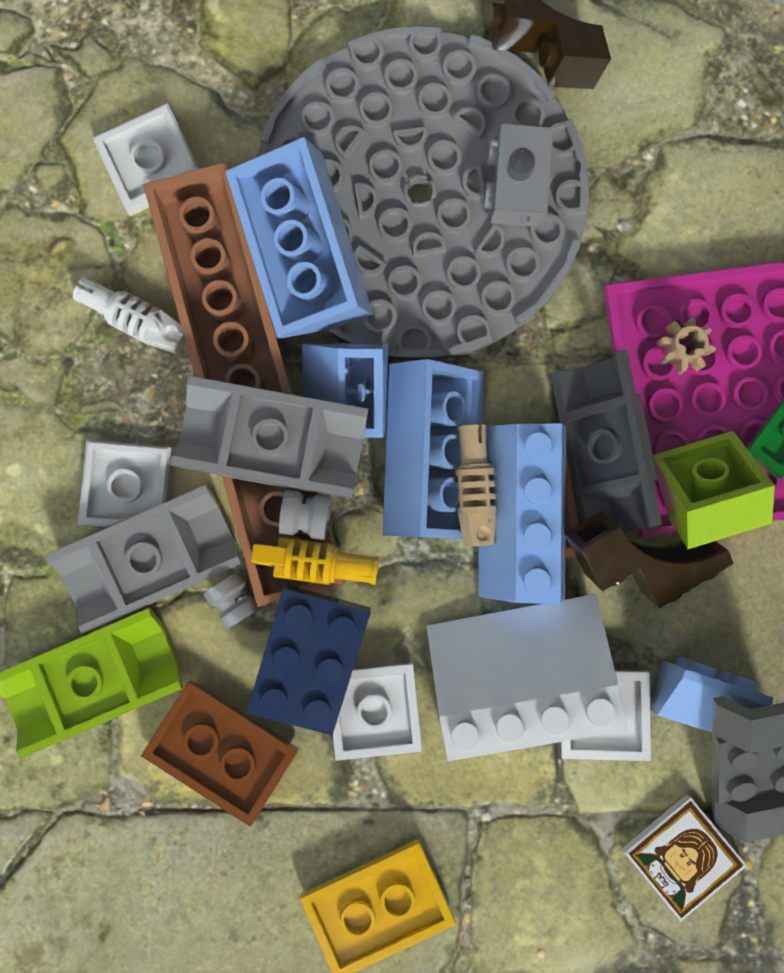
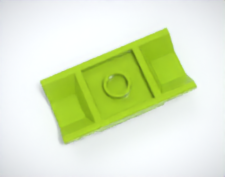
M147 608L0 672V696L5 699L17 729L16 753L19 759L183 688L179 660L164 625L151 608Z

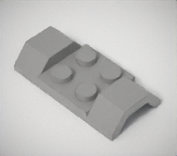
M188 376L183 425L179 442L171 456L170 465L213 473L223 477L352 499L368 409Z
M207 484L44 555L47 563L61 575L76 606L77 624L81 635L242 563L235 537L219 502Z

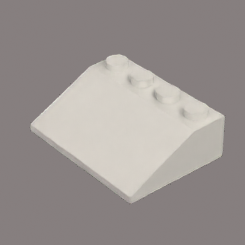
M596 594L565 599L561 604H538L427 625L439 718L448 761L628 731L618 681Z

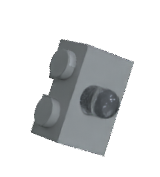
M501 123L498 138L490 139L487 166L495 167L494 182H486L484 208L491 209L490 223L531 227L542 226L548 212L553 127Z

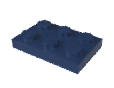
M284 584L249 700L247 714L333 736L370 617V607Z

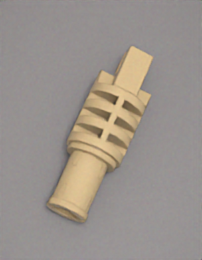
M486 425L458 426L461 465L457 466L455 477H458L456 489H459L457 501H460V507L457 510L464 546L493 545L495 539V512L497 510L496 505L491 506V499H496V493H491V487H495V480L491 481L490 475H494V468H492V464H488Z

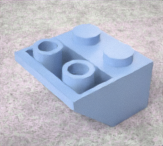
M302 343L303 397L367 408L368 415L364 437L383 438L387 431L388 344Z
M677 656L675 663L661 659L650 695V711L659 716L712 733L713 698L723 696L749 709L772 705L774 698L758 692L760 686L758 682L720 669L715 677L717 669Z

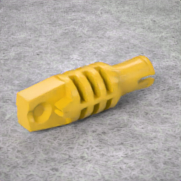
M279 537L278 546L254 544L251 562L259 565L273 566V577L327 585L335 583L336 579L376 585L379 556L372 557L340 552V547H336L335 544Z

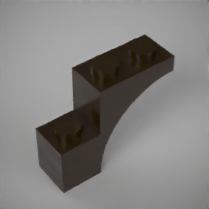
M482 0L485 10L484 26L490 33L493 50L539 53V64L544 69L548 87L595 88L611 61L602 25L573 19L551 8L542 0Z
M602 511L564 533L584 574L602 592L611 586L622 583L627 576L632 574L640 591L659 609L668 603L677 601L686 592L704 581L715 578L719 572L734 564L729 551L716 541L691 549H687L685 544L653 547L631 541L625 536L621 527Z

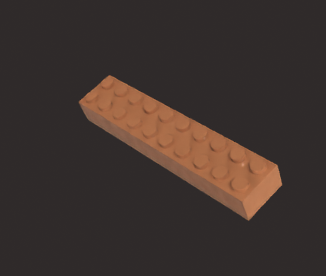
M222 162L143 184L195 377L295 395L281 343L274 330L225 172L230 169L228 162ZM222 476L257 607L279 601L284 584L309 591H317L346 582V580L336 579L335 583L327 585L273 577V566L259 565L251 562L254 544L278 546L279 537L329 543L336 546L330 521L325 540L312 539L307 533H303L302 530H299L293 536L279 534L282 501L285 490L289 488ZM301 491L304 498L322 494L312 491Z

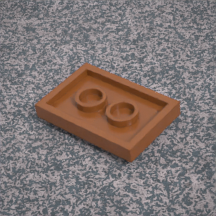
M191 679L181 691L141 754V757L251 827L299 748Z

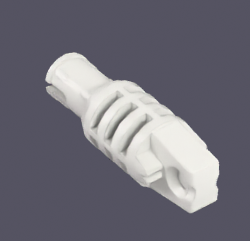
M87 276L79 280V284L85 286V289L83 290L78 286L75 287L73 299L76 302L83 303L102 313L107 324L145 344L174 354L179 352L185 342L181 324L163 310L125 290L115 293L92 281Z

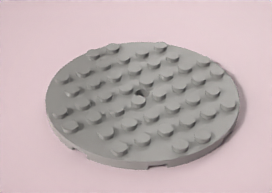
M409 26L373 32L347 42V47L335 52L325 60L320 58L297 77L273 109L260 138L261 144L257 157L303 137L322 152L373 312L372 315L335 329L325 330V332L344 343L388 344V357L400 360H437L469 354L507 337L527 323L552 297L568 273L579 250L585 218L588 212L589 181L582 143L572 119L567 118L563 108L555 99V92L551 86L548 87L547 82L532 67L508 50H493L491 41L473 34L468 38L458 34L441 32L442 27ZM501 123L554 128L548 212L541 227L490 223L491 209L484 208L486 182H494L495 167L487 166L490 139L498 138ZM424 184L431 190V199L422 203H413L408 195V191L413 185Z

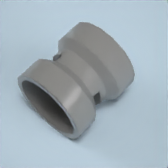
M286 489L280 512L279 534L293 536L299 530H302L303 533H307L312 539L325 540L330 519L332 496L317 494L314 497L304 498L301 491Z
M240 571L227 577L203 594L209 605L215 606L221 614L219 620L226 631L263 608V606L257 607L255 596L250 595L247 591V581Z

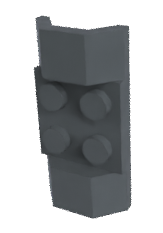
M621 350L615 352L611 359L583 368L551 373L559 421L566 426V453L579 524L602 511L618 524L623 532L662 525L653 482L658 479L641 394L635 392L628 351Z
M720 696L713 698L711 819L714 826L744 842L784 835V702L749 709Z

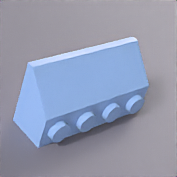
M303 137L225 171L277 338L331 330L373 314L322 152Z
M430 359L389 364L382 536L463 539L457 510L460 507V501H457L459 489H456L458 477H455V470H457V466L461 465L458 426L482 425L484 372Z
M562 423L486 426L488 464H492V468H494V475H490L491 481L495 480V487H491V493H496V499H491V506L496 505L497 512H495L494 544L479 546L478 597L513 603L561 604L565 600L566 426Z

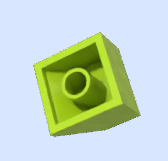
M734 431L653 455L657 482L669 519L687 549L772 524L775 485Z

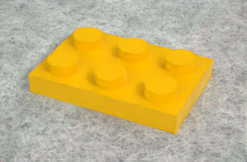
M419 838L304 891L300 895L301 904L332 973H354L456 925L455 917Z

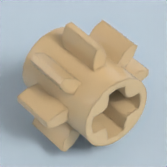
M695 318L689 319L682 329L675 321L668 325L666 328L671 337H662L656 343L659 347L664 348L665 357L662 358L660 363L666 364L669 362L675 365L676 374L679 375L686 371L689 363L696 371L705 367V361L701 356L710 355L716 350L715 347L709 345L708 335L712 331L711 328L703 330L697 327ZM686 339V346L679 344V341ZM686 347L692 348V352L686 354Z

